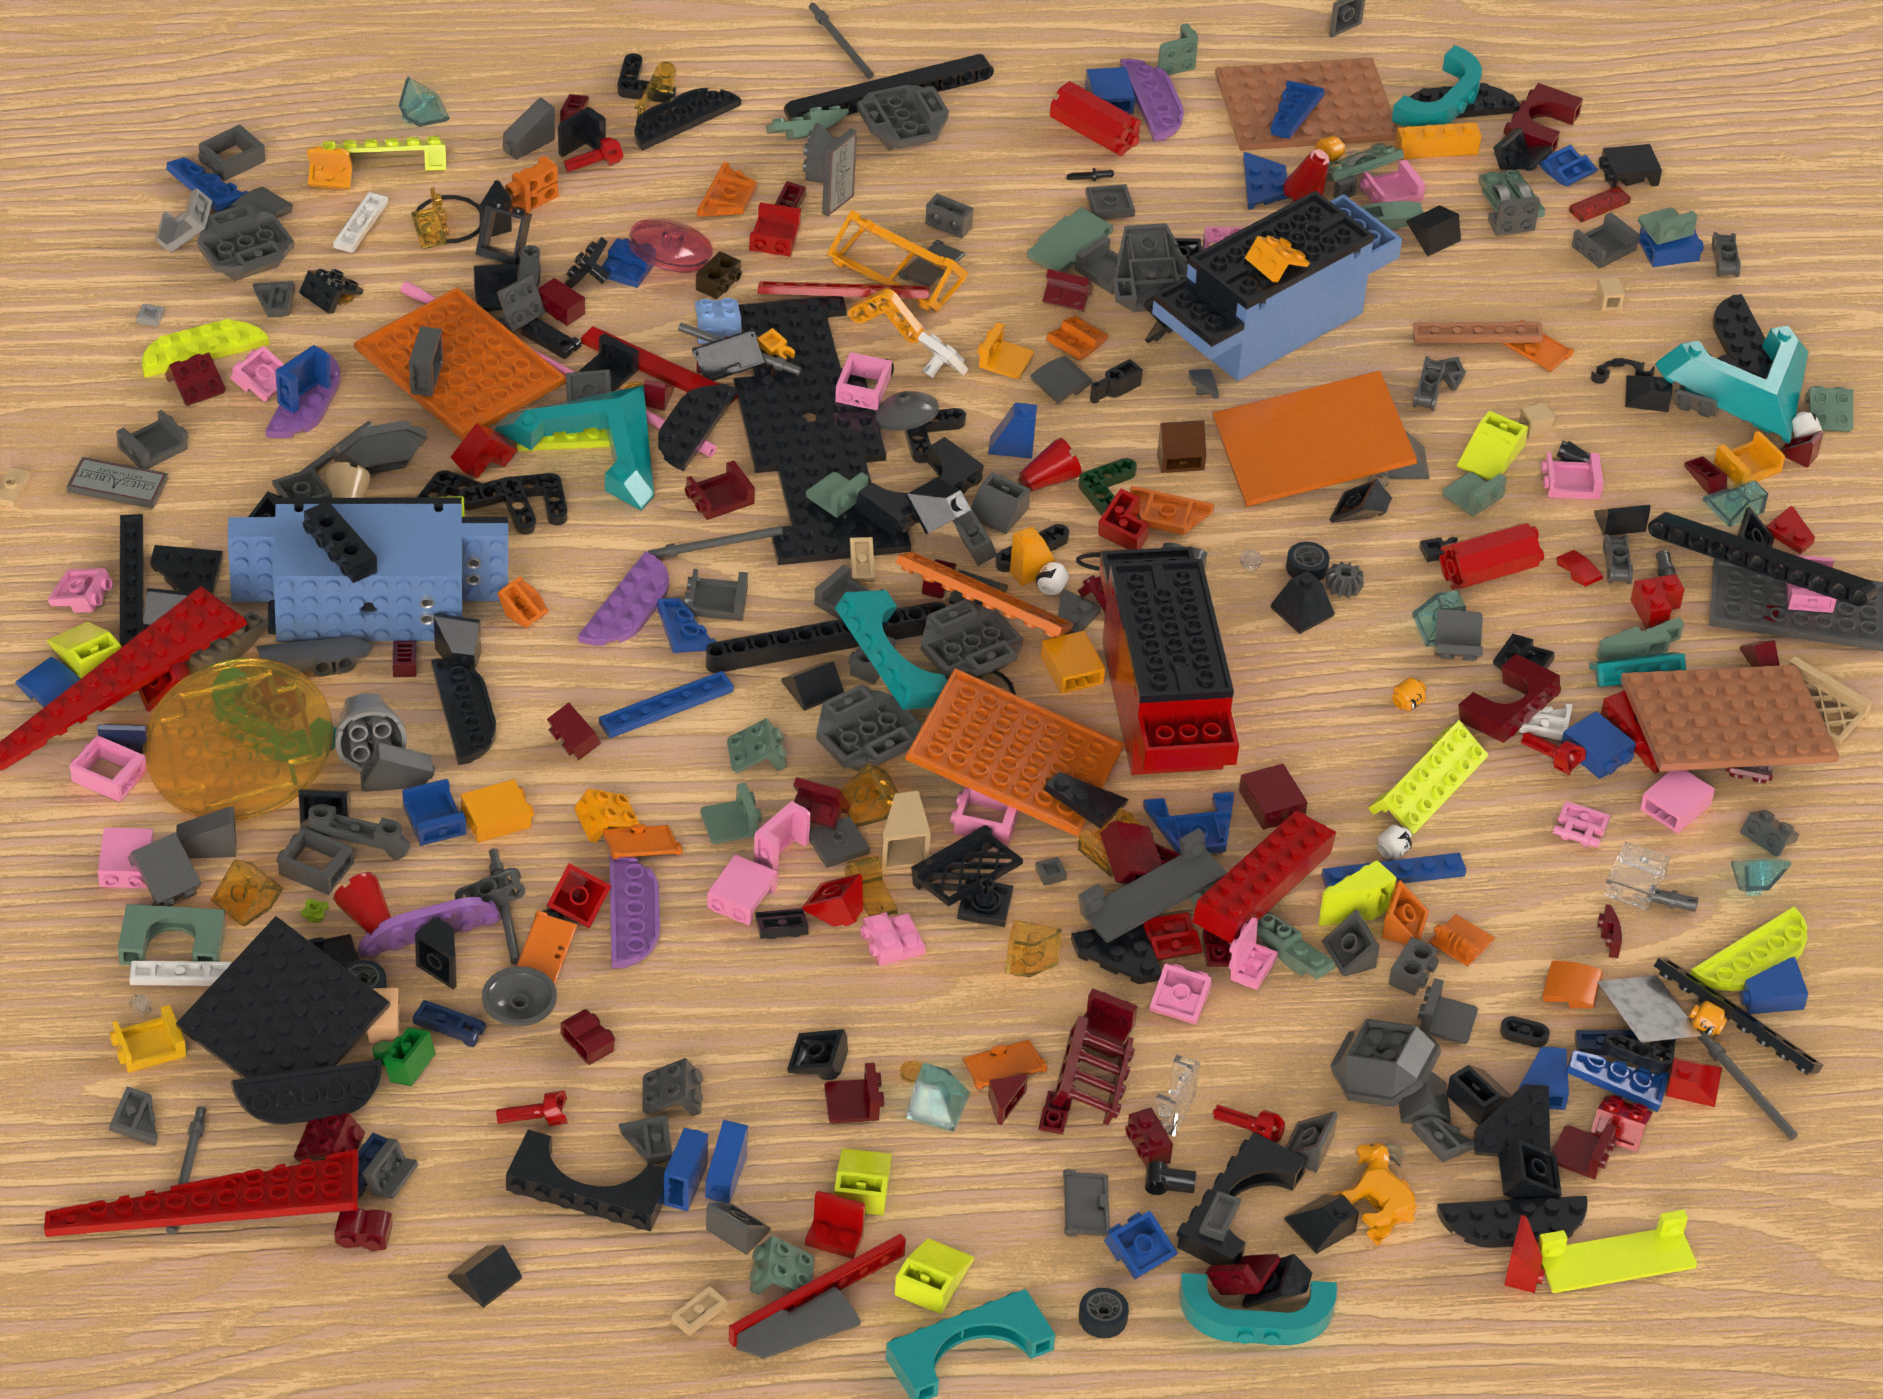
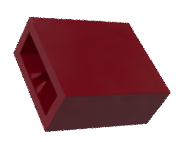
M1283 763L1241 775L1239 792L1262 830L1281 825L1296 810L1306 815L1308 802Z
M1113 821L1100 832L1117 883L1129 884L1162 866L1150 827L1136 823Z

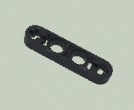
M1055 524L1038 532L1050 551L1065 545L1069 539V529L1062 524ZM1012 546L1000 551L996 555L995 565L1001 572H1010Z

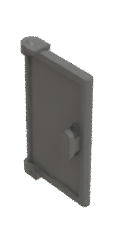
M935 240L933 245L927 249L940 257H947L956 263L965 256V252L944 245V242L940 240ZM917 258L904 270H901L898 275L906 281L910 279L925 286H931L937 279L943 277L945 271Z
M1072 1169L1064 1170V1234L1075 1237L1077 1234L1108 1236L1107 1231L1110 1229L1108 1176L1077 1173L1076 1170Z

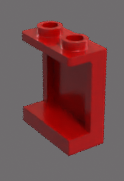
M760 202L758 219L754 231L750 233L749 250L791 257L801 225V209Z

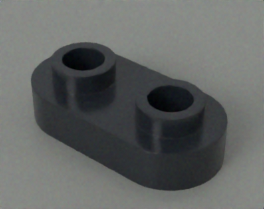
M1509 1016L1503 1019L1500 1027L1501 1036L1508 1041L1532 1047H1543L1549 1040V1028L1539 1022Z

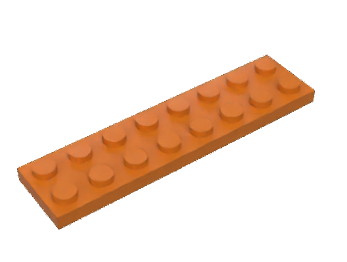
M911 551L899 554L896 564L901 565L903 571L912 574L914 572L922 575L921 578L928 582L934 583V581L942 584V588L951 592L957 590L962 593V597L971 601L977 599L983 602L982 606L988 609L995 610L997 608L1003 611V615L1008 618L1015 619L1017 617L1024 620L1023 624L1028 627L1036 628L1037 626L1044 629L1043 633L1056 638V636L1071 632L1074 623L918 553Z

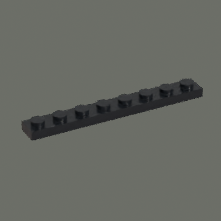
M143 514L120 515V645L123 647L144 630Z
M1657 959L1654 967L1660 970L1659 974L1662 977L1678 982V987L1688 994L1692 992L1699 997L1697 1000L1700 1003L1709 1001L1725 1011L1724 1017L1728 1021L1730 1019L1737 1023L1736 1027L1747 1034L1750 1032L1757 1037L1756 1041L1765 1047L1771 1046L1777 1050L1776 1055L1786 1061L1790 1059L1796 1063V1068L1802 1073L1808 1075L1809 1073L1820 1072L1823 1067L1822 1063L1670 959Z

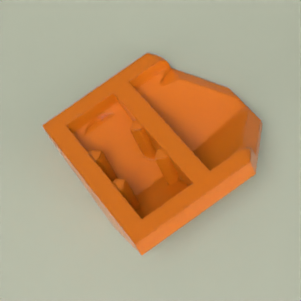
M520 576L497 593L506 617L524 628H528L549 612L541 595L533 586L523 581V578Z

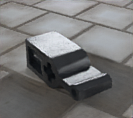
M1129 359L1107 370L1104 379L1091 384L1090 401L1094 404L1106 396L1116 398L1141 386L1143 369Z

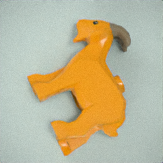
M1393 1143L1359 1145L1356 1149V1155L1359 1157L1357 1164L1367 1163L1368 1166L1355 1185L1344 1191H1335L1330 1194L1344 1196L1352 1205L1358 1200L1366 1198L1368 1203L1378 1211V1213H1365L1362 1216V1220L1370 1227L1367 1231V1236L1376 1245L1381 1244L1391 1234L1393 1227L1403 1221L1408 1223L1414 1222L1415 1218L1413 1216L1417 1210L1415 1195L1410 1190L1407 1181L1404 1179L1400 1180L1389 1171V1159L1393 1160L1398 1166H1401L1400 1158L1404 1157L1403 1150Z

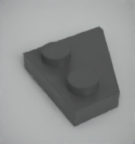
M293 281L253 283L254 292L267 317L289 316L295 291Z
M127 1086L112 1118L109 1131L156 1146L158 1135L155 1130V1115L152 1110L151 1094Z
M667 1115L619 1124L620 1133L647 1164L670 1161L673 1152Z
M1434 1115L1415 1121L1412 1125L1411 1130L1442 1162L1474 1150V1138L1471 1140L1459 1134L1461 1129L1445 1123Z

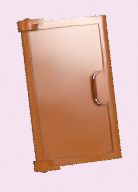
M1544 333L1542 343H1502L1550 372L1565 359L1568 360L1574 353V349L1564 346Z
M633 824L630 828L602 830L611 850L610 855L613 860L622 857L682 854V847L679 842H676L669 825L646 826L645 824Z
M536 911L534 922L516 967L522 966L537 969L546 974L555 985L577 924L548 916V913Z
M1030 1039L1007 1046L999 1045L992 1047L989 1051L963 1057V1062L971 1074L977 1090L989 1086V1080L1047 1071L1046 1062L1043 1058H1040Z

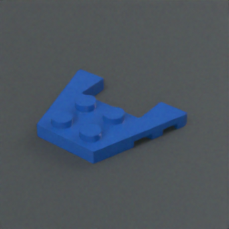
M1234 791L1213 793L1212 802L1215 812L1170 816L1165 798L1143 801L1144 810L1178 854H1181L1179 839L1198 828L1205 834L1206 850L1209 853L1226 852Z

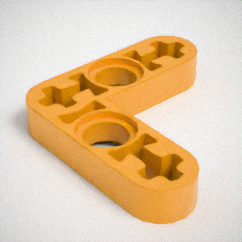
M888 288L855 302L848 311L850 319L859 324L885 313L901 335L910 343H917L919 341L918 337L924 332L921 324L898 295ZM869 303H873L877 307V310L873 309L869 305ZM896 312L903 315L904 319L899 318Z

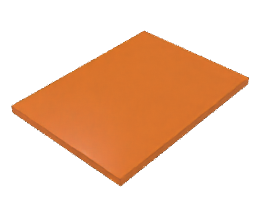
M458 287L354 342V348L462 441L476 423L488 427L503 419L507 414L514 413L566 384V377ZM420 326L442 329L443 364L433 397L411 394L409 360Z
M1380 370L1212 413L1246 507L1417 464V458Z
M955 668L908 750L905 760L1078 837L1087 819L1044 791L1046 783L1058 772L1103 789L1125 744Z

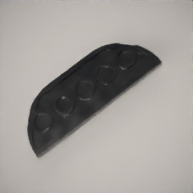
M1480 83L1475 101L1472 104L1470 103L1464 113H1460L1456 118L1510 114L1519 111L1520 103L1514 95L1500 88L1490 86L1487 83ZM1453 86L1423 88L1411 95L1410 98L1420 102H1435L1440 100Z
M708 88L684 92L644 111L636 120L634 129L635 141L643 151L741 106V98L722 89L720 92L708 91Z
M1732 295L1717 306L1713 318L1714 331L1727 355L1732 357L1751 374L1765 379L1772 360L1762 347L1765 337L1743 295Z
M727 384L704 386L690 390L679 400L658 433V450L662 452L666 462L679 470L685 471L736 397L737 388L730 387Z
M433 659L431 660V667L458 765L472 763L491 748L496 737V720L485 681L475 669L471 668L470 670L466 667L458 666L455 660Z
M381 1059L232 1080L230 1083L239 1104L254 1118L273 1125L303 1123L333 1115L351 1114L364 1106L378 1087L381 1077Z
M1587 1196L1441 1203L1437 1204L1436 1211L1446 1229L1451 1233L1454 1231L1465 1238L1464 1242L1488 1248L1513 1247L1521 1215L1527 1216L1537 1244L1540 1234L1564 1230L1567 1238L1573 1236V1232L1580 1225L1582 1226L1588 1201Z

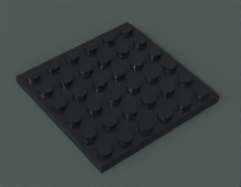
M275 916L178 1020L176 1027L245 1079L336 1066L390 1007V1002Z

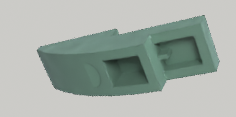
M841 106L828 107V110H822V107L810 108V112L803 114V117L791 118L792 121H785V118L773 119V123L766 125V133L786 132L787 141L808 137L809 130L813 131L815 122L820 123L827 129L845 117L849 111L848 109H841Z
M1389 201L1360 206L1391 230L1407 227V220L1423 213L1421 203L1412 201Z
M1678 617L1665 621L1663 624L1653 628H1648L1643 632L1635 626L1613 636L1605 637L1600 640L1597 658L1599 660H1613L1668 652L1669 643L1681 639L1684 622Z
M1271 912L1266 913L1258 921V936L1269 949L1277 951L1278 958L1298 975L1303 976L1307 973L1315 979H1319L1335 969L1334 960L1304 942L1299 930Z

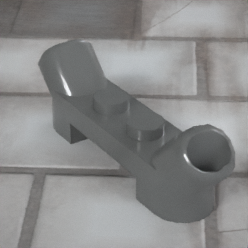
M317 804L312 806L308 812L309 817L304 819L300 826V830L302 827H305L324 836L383 849L393 860L403 858L410 848V842L401 834L402 827L399 822L382 817L379 824L342 816L336 814V807Z

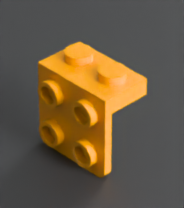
M323 147L307 149L310 163L308 187L351 190L353 165L348 151L342 148L325 150Z
M1257 236L1245 257L1272 282L1280 280L1288 264L1308 267L1310 264L1305 259V254L1294 250L1288 240L1284 238L1279 240L1271 236Z
M996 322L993 329L988 330L986 340L979 344L977 354L980 355L979 367L1010 378L1019 379L1032 360L1034 351L1003 341L1005 324Z
M588 788L574 807L589 842L597 843L603 835L602 830L607 829L609 826L630 828L633 824H640L629 803V799L623 794Z

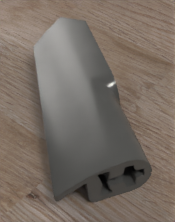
M355 636L257 646L256 648L259 653L261 672L265 680L270 675L287 678L288 674L311 670L318 677L347 673L355 668L357 658H363L369 654L373 645Z
M832 1287L790 1312L780 1310L739 1333L737 1337V1350L765 1359L858 1327L861 1324V1320L840 1290Z

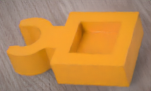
M773 328L757 338L760 348L768 355L773 356L776 354L786 360L787 357L785 355H788L791 359L794 358L795 351L787 346V340Z

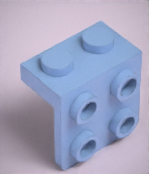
M723 298L722 300L701 299L695 302L698 329L722 338L741 333V316L737 300L732 298ZM697 338L698 344L710 343L708 341Z

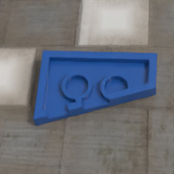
M680 597L657 599L656 606L672 653L706 651L707 645L717 642L706 634L707 629L703 625H699L696 622L694 614Z

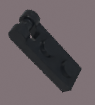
M538 318L521 328V335L563 359H567L572 354V351H577L582 346L578 338H571Z

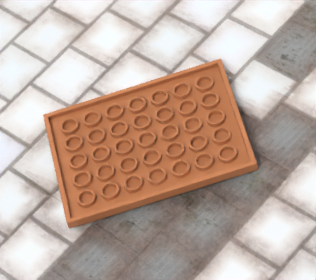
M1373 57L1217 67L1215 70L1217 82L1240 151L1315 146L1319 139L1330 136L1338 137L1344 144L1396 140L1398 126L1395 122H1392L1393 113ZM1287 80L1324 88L1323 98L1290 139L1271 135V125L1275 114L1278 112V105L1282 101V94L1286 89Z
M1797 665L1622 673L1620 681L1659 771L1830 763L1838 761V751Z

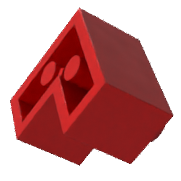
M476 423L450 458L464 473L478 479L490 462L505 467L518 449L504 434Z
M1120 488L1098 521V535L1128 550L1141 549L1148 539L1149 523L1136 518L1140 512V497Z
M1677 574L1634 581L1630 601L1645 629L1653 628L1663 624L1665 621H1669L1671 611L1681 608L1685 589Z

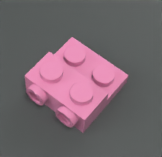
M262 346L257 351L252 350L244 362L239 361L234 365L231 370L233 374L230 379L246 393L252 390L259 398L266 402L277 393L275 370L284 364Z
M105 568L67 569L47 600L51 606H71L74 613L93 612L97 606L102 605L103 596L106 591L112 589L113 582Z
M885 912L863 918V925L860 926L861 935L864 940L867 939L870 954L876 958L879 966L925 954L926 948L909 913L889 918Z
M1165 964L1150 1005V1011L1197 1025L1212 986V978L1202 971L1191 972L1185 970L1179 964Z

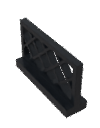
M985 825L912 866L913 886L918 890L924 887L947 906H951L979 890V882L982 878L987 877V884H989V878L996 880L1022 865L1023 858L993 837L992 829ZM993 847L997 849V851H988ZM974 858H979V862H969V861L972 860V859H974ZM983 858L996 859V862H982V861H983ZM1000 859L1012 860L1009 863H999ZM955 869H960V873H954L951 871ZM964 869H977V873H964ZM981 869L994 870L991 873H981ZM937 879H942L941 883H932ZM946 879L959 880L958 884L945 883ZM963 880H976L972 884H962ZM944 891H957L951 896L944 893Z

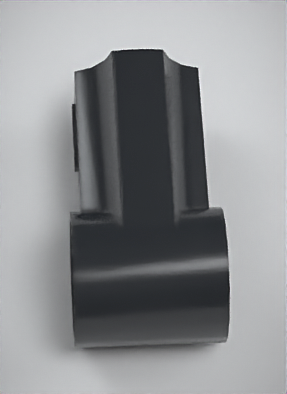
M1153 1161L1147 1165L1145 1190L1152 1195H1162L1167 1191L1194 1193L1196 1171L1172 1169L1161 1161Z

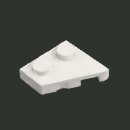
M1565 704L1564 709L1553 710L1552 706L1545 707L1532 717L1529 723L1523 724L1519 732H1529L1536 736L1562 741L1563 732L1568 729L1573 704Z

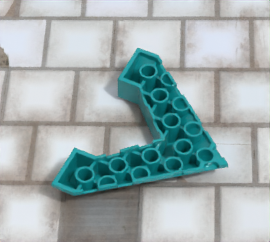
M1788 325L1770 328L1762 345L1772 360L1765 379L1710 356L1700 341L1681 343L1655 363V366L1666 381L1672 384L1675 381L1685 386V390L1689 393L1716 400L1718 408L1752 423L1753 426L1769 434L1774 432L1782 437V441L1790 443L1793 432L1792 420L1796 416L1809 352Z
M644 385L510 413L495 427V431L504 434L507 438L529 450H532L543 437L553 436L555 432L566 431V434L584 432V429L597 427V430L606 429L615 463L605 473L604 491L641 511L654 497Z

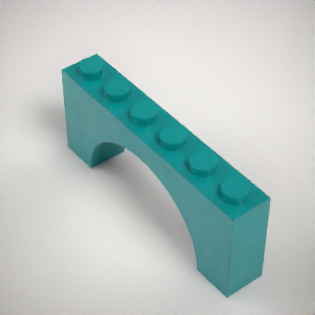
M887 590L845 592L835 609L902 710L932 708L948 680L943 674L928 672L913 665L891 645L884 633L882 623H887L896 610L897 605Z
M1023 1289L1018 1292H1011L998 1300L988 1301L984 1305L972 1310H965L949 1319H942L928 1327L918 1328L905 1336L893 1338L886 1343L885 1359L910 1399H931L938 1396L939 1379L936 1375L935 1367L940 1358L956 1345L981 1338L999 1339L1019 1347L1032 1359L1054 1350L1055 1333L1028 1291Z

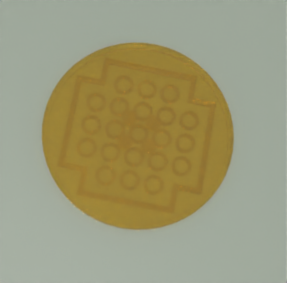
M231 659L195 671L178 682L166 693L148 721L147 741L143 742V753L146 759V768L154 786L168 802L178 809L200 817L226 807L234 806L235 821L245 820L281 808L298 797L300 789H307L324 767L330 753L333 739L332 717L322 692L312 680L299 670L269 659Z

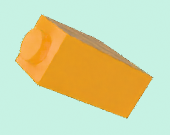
M1033 526L1013 533L1010 573L1021 586L1036 581V576L1044 564L1056 562L1046 542Z

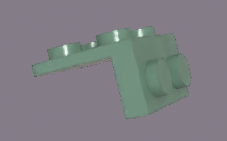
M1188 23L1181 25L1180 38L1178 40L1162 43L1159 47L1158 67L1165 71L1167 75L1194 70L1196 67L1198 36Z
M1671 207L1638 217L1639 224L1657 245L1694 235L1697 215L1694 211L1679 215Z
M1823 386L1809 388L1805 394V403H1809V412L1817 416L1822 431L1850 432L1853 429V389H1846L1844 387L1825 388Z
M833 472L808 489L806 497L837 518L856 504L859 491L868 486V476L861 472L849 481L839 473Z
M1469 472L1444 488L1443 496L1474 517L1503 498L1506 477L1498 474L1486 482L1475 473Z
M766 718L730 736L727 739L732 770L735 773H739L765 759H768L778 771L786 768L785 757H787V753L782 744V740H784L782 731L778 727L775 728Z
M746 783L737 784L736 801L705 806L700 810L708 836L713 844L755 837L758 824L762 822L760 809L755 808L754 793L752 791L749 792Z
M773 1235L754 1249L752 1254L754 1259L753 1269L750 1273L751 1292L759 1295L772 1283L792 1292L812 1281L815 1260L812 1254Z

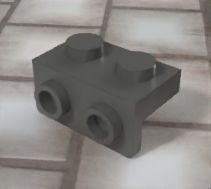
M1763 809L1751 812L1740 833L1770 853L1780 856L1787 844L1797 841L1800 834L1794 831V827L1786 822L1778 821L1770 811Z
M389 1138L363 1172L372 1195L393 1199L417 1168L418 1162L414 1159L405 1158L398 1140Z

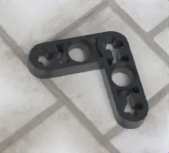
M631 53L625 56L618 80L619 96L655 102H664L676 96V87L673 84L639 80L643 66L641 55Z
M959 408L940 409L933 418L940 422L933 423L929 421L917 428L904 430L912 459L917 463H926L931 446L927 432L963 428L966 423L965 411ZM913 436H920V437H922V439L916 440V439H913L912 437H913Z
M441 470L431 478L417 497H430L428 496L430 493L439 494L436 497H447L448 495L458 497L459 487H470L482 483L447 470ZM486 490L483 494L487 497L494 496V491ZM464 497V499H467L468 501H472V499H469L468 497Z
M544 473L513 476L521 482L527 497L543 496L549 523L553 525L566 523L567 506L559 475ZM532 484L534 485V487L525 488L524 485ZM507 486V488H510V489H511L512 496H513V495H514V488H511V486ZM557 497L559 498V500L551 501L549 500V498ZM554 510H558L559 515H556Z
M505 477L466 487L459 491L458 497L462 496L472 499V501L464 499V510H473L505 502L516 530L524 535L534 532L536 517L521 482L517 478ZM507 486H511V488H514V495H513V496H512L511 489H510V488H507ZM492 490L495 492V495L487 497L483 492ZM520 502L524 507L522 509H515L512 504ZM522 516H524L526 523L529 525L522 523Z
M1609 1033L1606 1035L1601 1048L1604 1053L1611 1057L1655 1072L1666 1073L1669 1071L1674 1060L1676 1039L1651 1041V1044L1648 1045L1619 1034Z

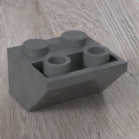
M816 122L813 131L809 130L808 143H805L804 156H807V159L804 160L803 172H806V181L823 183L825 148L836 139L820 123Z
M992 472L980 485L971 510L974 511L981 523L1007 534L1029 509L1031 489Z

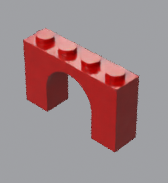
M1625 690L1604 698L1601 715L1636 743L1634 752L1641 758L1645 766L1649 767L1654 774L1661 772L1658 769L1642 729L1636 722V715Z

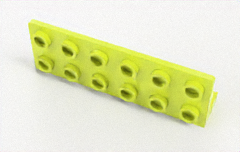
M429 136L427 140H419V137H408L406 141H398V138H386L385 142H377V139H365L364 143H356V140H344L343 144H335V141H323L322 145H318V147H323L325 150L342 148L349 153L424 150L425 171L446 170L445 143L439 136Z
M1460 720L1445 728L1431 742L1433 744L1432 748L1393 788L1381 794L1368 807L1373 815L1380 811L1385 813L1389 810L1399 823L1410 831L1411 835L1415 834L1488 757V753Z
M1685 1210L1661 1213L1657 1229L1569 1245H1566L1568 1238L1564 1230L1540 1234L1538 1247L1543 1257L1541 1267L1546 1269L1545 1277L1552 1293L1695 1269L1697 1262L1684 1235L1688 1219Z

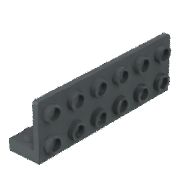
M1200 828L1179 839L1180 856L1104 897V889L1097 884L1078 894L1081 915L1105 942L1108 943L1217 883L1227 873L1206 850L1205 834Z

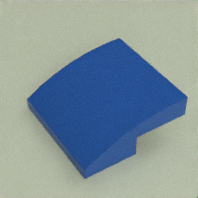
M1571 144L1548 155L1547 159L1538 164L1549 176L1566 187L1598 171L1587 155L1581 157Z
M50 657L18 679L15 684L30 700L35 698L45 707L78 682L80 678L63 663Z

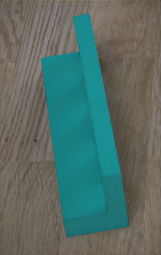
M1669 652L1589 662V669L1596 670L1598 687L1622 684L1620 681L1622 673L1686 670L1685 653Z

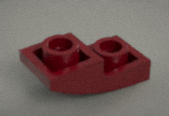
M1606 904L1604 914L1599 913L1597 927L1601 928V938H1606L1605 947H1610L1609 957L1619 958L1622 945V930L1614 909L1611 905Z
M1203 929L1202 938L1206 966L1229 967L1231 960L1230 944Z
M1048 1091L1038 1130L1063 1135L1072 1098L1071 1100L1066 1099L1060 1108L1052 1104L1055 1092Z

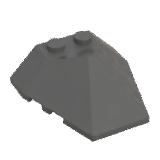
M1167 223L1129 225L1124 227L1113 279V289L1116 303L1133 312L1147 311L1143 307L1146 300L1153 297L1155 293L1187 277L1188 260L1178 248L1179 244Z

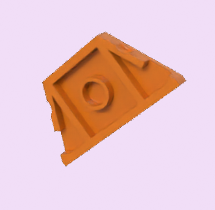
M724 161L697 209V216L743 214L757 189V182L746 177L740 170L735 172L730 168V164Z
M1131 486L1130 493L1140 497V512L1137 517L1149 523V528L1185 535L1214 511L1213 503Z

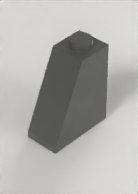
M542 97L537 99L503 133L502 147L505 153L517 160L554 141L555 107Z
M378 742L360 773L361 789L366 792L396 790L426 784L429 779H432L435 771V766L432 765V756Z
M234 806L177 824L176 835L188 858L236 857Z

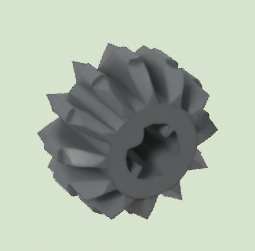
M1341 561L1339 565L1333 564L1326 573V588L1331 590V594H1338L1339 598L1346 596L1349 599L1351 595L1357 596L1364 584L1363 571L1359 570L1358 565L1352 566L1351 562L1344 564Z

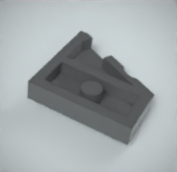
M1063 589L1061 591L1058 616L1074 623L1071 632L1066 634L1084 631L1100 613V606Z

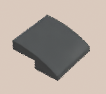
M263 186L249 191L231 204V208L247 203L254 206L255 209L266 211L276 217L292 212L293 204Z
M1066 356L1048 362L1030 375L1031 380L1057 404L1061 403L1072 393L1077 396L1093 383L1092 379Z

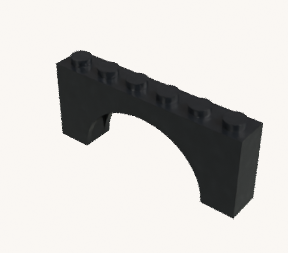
M943 437L930 446L926 463L934 469L939 479L960 489L963 494L969 488L977 486L981 482L984 465L950 440ZM875 483L859 491L855 509L893 537L898 536L902 532H907L910 527L919 523L905 497L907 493L890 491Z
M527 1130L506 1173V1191L516 1195L531 1197L541 1202L559 1205L566 1209L580 1211L590 1216L594 1215L608 1219L611 1222L626 1224L636 1229L652 1231L664 1204V1172L666 1168L648 1163L638 1176L622 1184L613 1186L583 1184L566 1176L552 1161V1136Z
M1254 1132L1249 1140L1245 1139L1242 1142L1238 1155L1230 1158L1226 1171L1218 1174L1214 1187L1211 1190H1206L1199 1207L1194 1206L1187 1223L1183 1222L1180 1225L1176 1234L1179 1237L1177 1248L1210 1265L1237 1264L1240 1258L1244 1256L1246 1242L1238 1238L1230 1228L1223 1242L1199 1233L1200 1226L1217 1191L1234 1197L1245 1190L1258 1186H1279L1293 1191L1305 1175L1307 1158Z

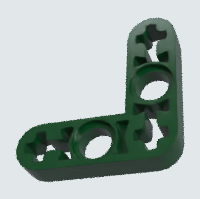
M1124 458L1083 472L1079 476L1078 487L1102 516L1115 497L1108 487L1134 478L1137 464L1130 458ZM1103 474H1111L1113 477H1104ZM1096 494H1102V495H1104L1105 497H1104V498H1098V497H1096V496H1094V495H1096Z

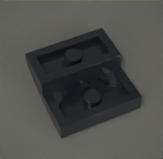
M1512 634L1493 660V664L1502 670V666L1517 654L1548 669L1555 656L1553 651L1535 647L1533 639Z

